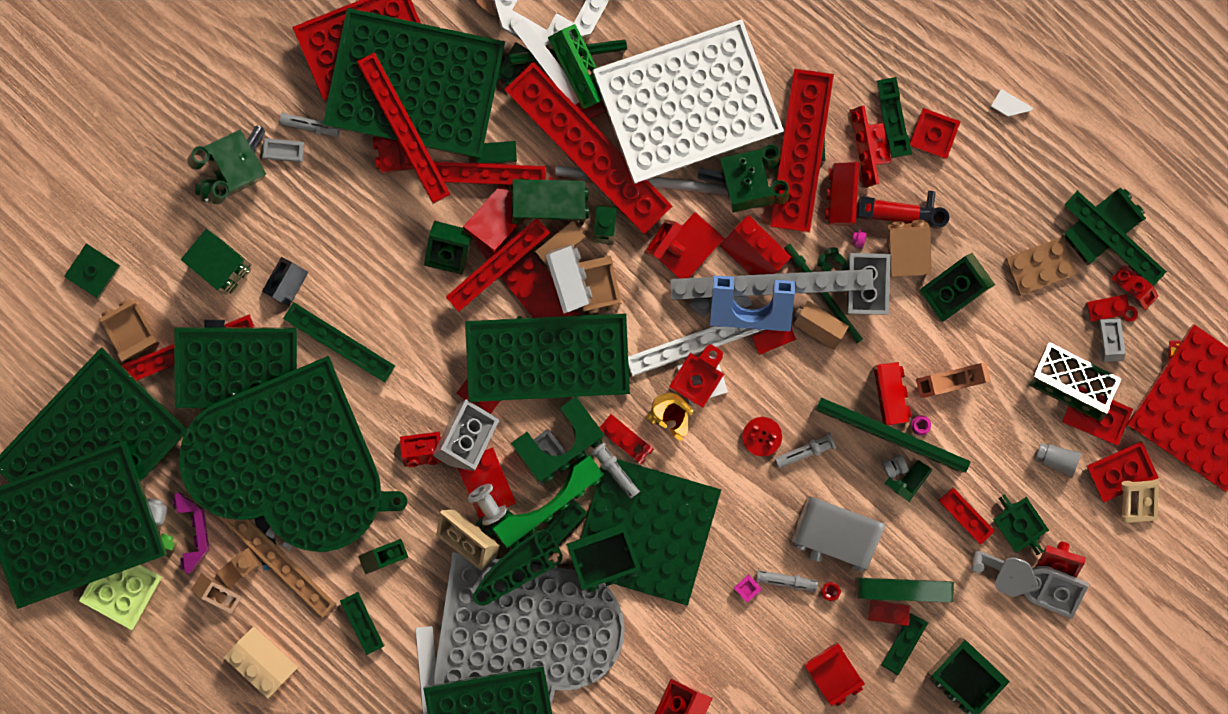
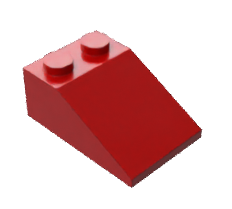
M494 447L484 451L474 471L458 468L469 495L478 487L491 484L493 489L490 495L498 507L505 506L507 508L516 504ZM473 502L472 504L478 517L485 516L477 502Z

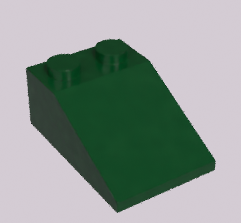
M970 253L919 289V291L939 319L944 322L995 286V283L974 254Z

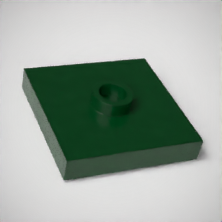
M86 243L64 277L99 299L121 265Z

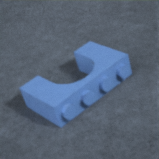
M714 275L710 326L777 331L791 330L795 281L774 280L773 297L770 303L760 309H746L739 306L733 299L734 277Z

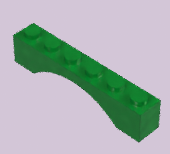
M587 454L570 466L563 487L551 501L529 513L505 515L493 524L491 529L506 548L510 546L513 548L521 542L520 538L525 534L530 535L535 532L538 524L548 522L553 518L552 514L558 509L559 511L565 509L571 499L581 497L588 486L591 485L593 487L602 480L600 477L604 474L592 457Z

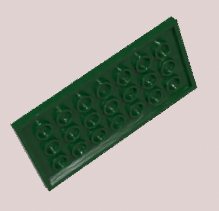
M626 313L465 321L469 402L630 394Z

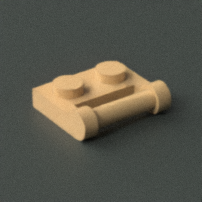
M1123 481L1121 483V489L1123 490V512L1120 514V520L1125 523L1158 520V481ZM1131 491H1137L1136 513H1131Z

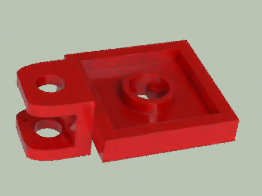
M710 344L704 349L699 358L690 353L669 387L703 408L724 376V373L716 369L723 358V351ZM710 351L717 353L716 358L712 359L709 357ZM700 375L702 384L694 386L691 377Z

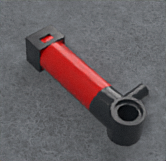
M928 191L926 206L876 200L875 198L863 196L859 198L857 218L904 222V224L912 223L915 220H923L935 229L943 228L950 219L949 213L945 208H934L935 191ZM935 213H940L943 216L942 223L934 221L933 216Z

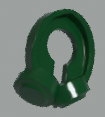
M828 248L818 258V266L822 267L824 272L831 271V264L827 261L830 257L834 262L841 263V271L848 270L847 262L839 254L838 248Z

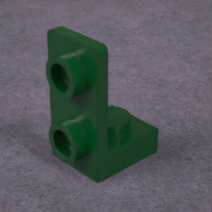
M917 460L902 481L899 479L894 481L889 477L885 485L910 502L930 475L932 469L920 460Z

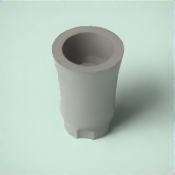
M1041 442L1035 461L1057 470L1072 479L1081 452L1060 448L1051 444L1048 446Z

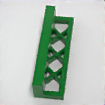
M576 24L549 36L548 39L583 110L602 101V97L599 96L596 90L597 83L592 72L597 67ZM569 31L572 32L574 40L571 39L568 33ZM578 51H581L583 59L580 57ZM587 69L591 71L592 77L589 76Z

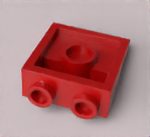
M378 137L373 138L374 150L378 149L379 157H375L376 168L381 169L382 174L414 170L399 142Z

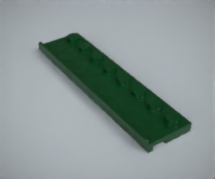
M820 398L813 409L960 473H966L971 463L965 458L825 398Z

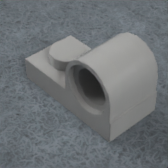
M1121 319L1100 320L1102 362L1124 361L1126 352Z

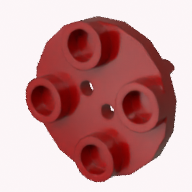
M757 417L749 421L744 427L742 434L743 444L746 449L753 455L760 457L769 456L776 452L783 438L778 423L767 417Z

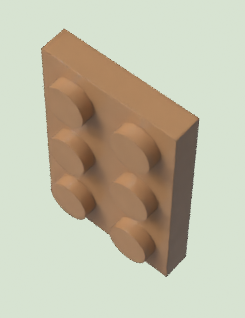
M1063 237L1006 258L1020 296L1077 274Z

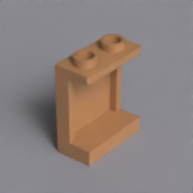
M915 220L909 224L893 222L892 225H887L891 254V277L932 274L931 238L928 223L923 220Z
M607 256L580 262L579 265L584 267L587 276L584 279L586 287L590 286L593 298H590L591 302L582 306V312L592 315L599 313L598 309L606 308L607 311L618 309V305L622 304L612 257Z
M130 299L119 304L120 307L114 311L109 309L101 314L102 317L98 319L107 331L122 362H127L160 343L136 300L131 301Z

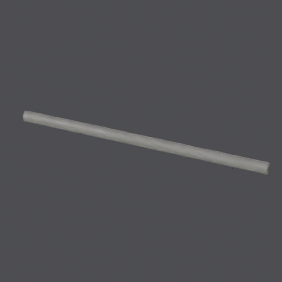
M556 166L555 176L590 179L580 168ZM660 177L647 179L654 187L728 195L726 186Z

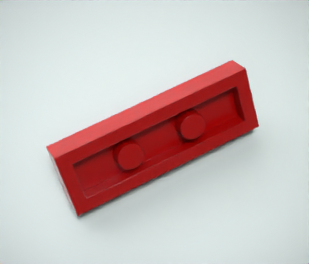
M954 487L938 500L979 545L995 532Z

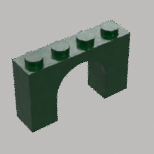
M574 397L559 409V412L572 428L575 437L574 445L567 453L559 456L544 453L528 432H525L510 444L538 485L542 482L544 484L548 483L554 478L553 474L558 470L562 473L571 466L569 463L572 460H580L587 455L585 451L590 447L595 449L603 443L604 433L577 397Z

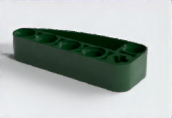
M547 529L538 530L508 551L481 580L473 594L474 602L480 606H485L559 565L563 555L552 533ZM541 533H546L549 535L550 540L546 544H541L538 541V536ZM551 551L559 553V556H557L558 560L555 562L553 559H548ZM533 561H539L542 568L534 572L530 569V564ZM515 571H521L524 574V578L522 581L517 582L512 578V574ZM497 581L505 582L506 589L500 592L495 589L494 585ZM479 591H486L488 593L486 601H479L477 599Z
M855 577V598L954 602V582Z

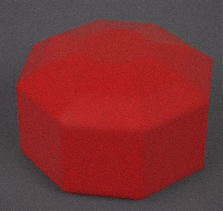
M830 581L823 584L821 594L824 599L831 602L839 598L841 590L838 584Z

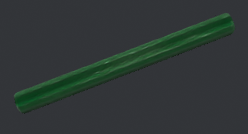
M625 39L586 44L591 55L627 50ZM548 49L552 56L558 59L554 49ZM531 52L509 55L510 65L538 62Z

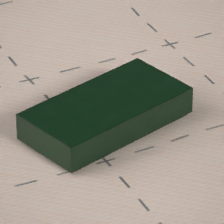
M516 141L484 143L481 159L477 158V163L484 164L517 162Z

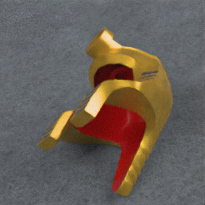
M669 392L654 398L651 412L646 418L654 425L658 423L664 429L667 428L665 423L675 421L676 425L670 429V433L681 442L683 440L682 437L688 433V413L692 416L693 409L679 395Z

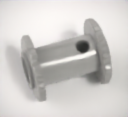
M491 484L478 487L468 496V502H477L485 516L482 519L484 525L498 521L507 511L505 506L498 507L490 495L493 489Z

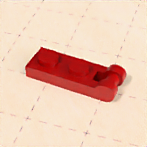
M612 414L599 427L609 439L641 465L645 461L644 458L647 454H651L654 450ZM637 444L642 447L638 454L633 450Z

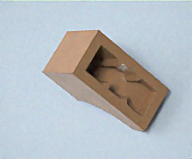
M247 548L218 570L217 574L225 585L230 588L259 567L261 562L253 551Z
M203 573L200 574L191 589L201 599L232 614L242 598L238 593Z

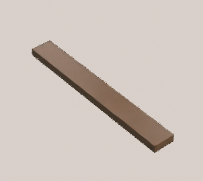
M217 516L322 619L336 606V603L250 519L234 520Z

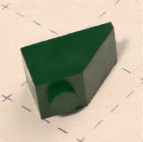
M402 539L361 554L358 557L366 575L406 559L408 554Z

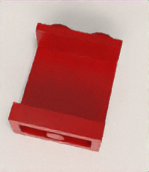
M838 642L804 663V666L831 706L835 704L837 707L846 701L845 697L852 693L854 696L863 690L864 681L860 678Z

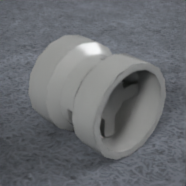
M901 454L894 456L892 460L882 461L888 478L893 479L897 474L909 472Z

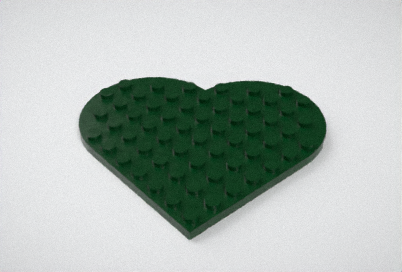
M329 356L206 408L191 423L181 442L179 457L181 477L186 489L198 504L210 513L228 519L247 520L264 515L272 530L296 548L313 552H328L343 548L365 533L378 512L381 500L379 473Z

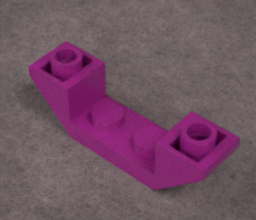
M175 493V498H172L174 510H177V513L194 512V515L191 516V523L193 528L196 527L194 545L195 548L198 547L199 551L183 553V558H180L181 569L185 570V574L195 570L210 550L205 511L183 493Z

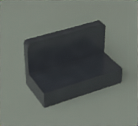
M281 257L262 292L290 306L308 271Z

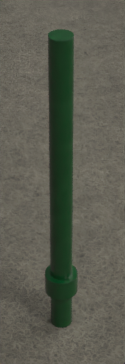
M791 244L784 247L791 256L792 263L796 268L799 267L802 273L812 272L806 265L804 257L802 255L799 256ZM818 293L838 320L849 326L847 332L854 341L859 343L863 340L829 293Z

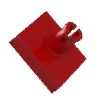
M666 219L644 253L660 260L667 249L677 258H680L682 256L681 252H684L686 247L676 242L674 238L682 226L676 221Z
M1059 542L1057 548L1046 546L1035 567L1048 566L1077 578L1085 564L1086 557L1069 552L1070 545L1067 542Z

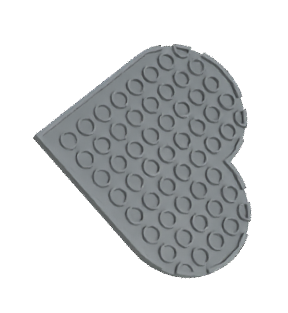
M452 552L434 685L544 665L550 702L552 703L555 690H575L594 683L604 676L616 662L624 641V619L617 599L604 583L598 585V590L587 593L586 589L581 590L574 569L553 567L493 602L480 606L474 602L473 594L481 580L500 558H495L481 571L458 552ZM530 564V569L534 572L542 568L541 564ZM515 571L512 574V578L519 582L523 580L524 574L521 571ZM497 581L494 587L497 591L501 592L506 589V584L503 581ZM479 591L477 599L479 601H486L488 593L486 591Z

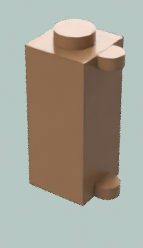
M567 220L569 224L539 249L536 246L533 248L548 268L546 254L550 250L570 244L576 247L586 239L584 235L586 231L580 223L575 224L572 220Z
M807 301L804 307L799 306L794 315L797 318L793 324L795 327L835 350L849 327Z

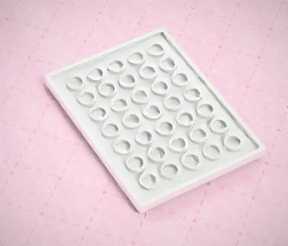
M742 19L592 71L633 184L784 132Z

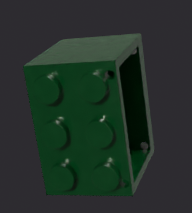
M207 228L180 259L212 287L225 295L228 293L232 294L238 287L237 282L241 277L244 279L250 273V266L252 265Z
M625 524L566 544L582 591L586 589L587 593L598 590V585L605 583L606 586L618 582L617 578L624 576L626 580L637 576L636 571L641 570Z
M959 638L928 671V674L931 676L929 680L937 688L943 687L946 690L944 694L954 703L958 701L961 704L959 708L965 714H981L1010 682L963 638Z

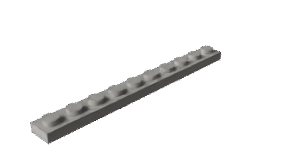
M873 269L729 276L734 277L733 297L773 295L774 280L795 281V294L874 290ZM714 277L670 279L671 299L712 298Z

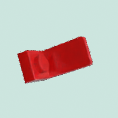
M1123 265L1112 277L1113 282L1135 297L1139 306L1144 310L1159 297L1152 284L1126 265Z

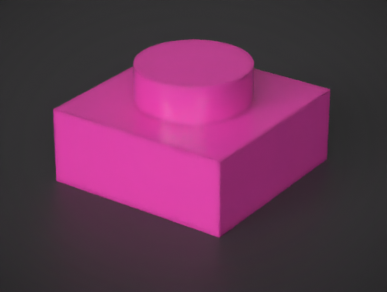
M749 574L733 587L747 603L762 590Z

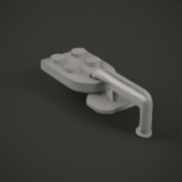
M975 551L973 556L972 570L975 573H980L984 570L983 564L1000 570L995 580V587L998 591L1012 597L1024 594L1030 602L1070 619H1073L1089 587L1088 582L1048 566L1031 568L1028 562L1015 557L1004 561L982 551Z

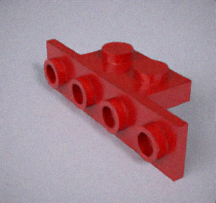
M865 105L851 109L850 114L862 171V180L864 187L869 188L880 184L876 165L888 164L892 161L884 123L868 125Z

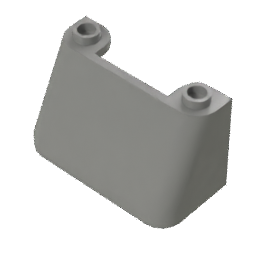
M807 496L791 542L795 543L794 547L805 551L807 547L852 564V569L862 572L863 568L868 569L886 524Z

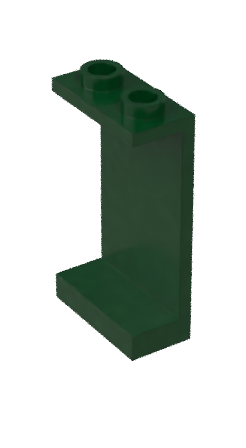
M513 179L511 183V224H519L521 219L579 220V223L583 226L585 219L589 218V207H585V200H588L589 190L585 188V181Z
M1121 187L1096 206L1125 234L1146 219L1142 207L1138 204L1135 205L1131 200V194ZM1080 221L1076 222L1062 234L1086 265L1091 264L1109 248Z

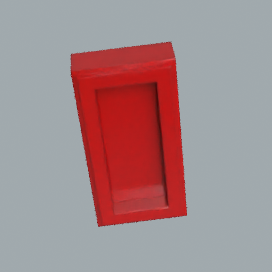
M792 327L790 331L766 330L752 336L759 355L797 340Z

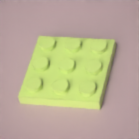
M138 565L89 583L79 601L128 629L134 630L162 576L142 565Z

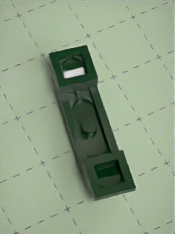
M897 77L877 80L880 108L891 157L897 158L912 155L900 102Z

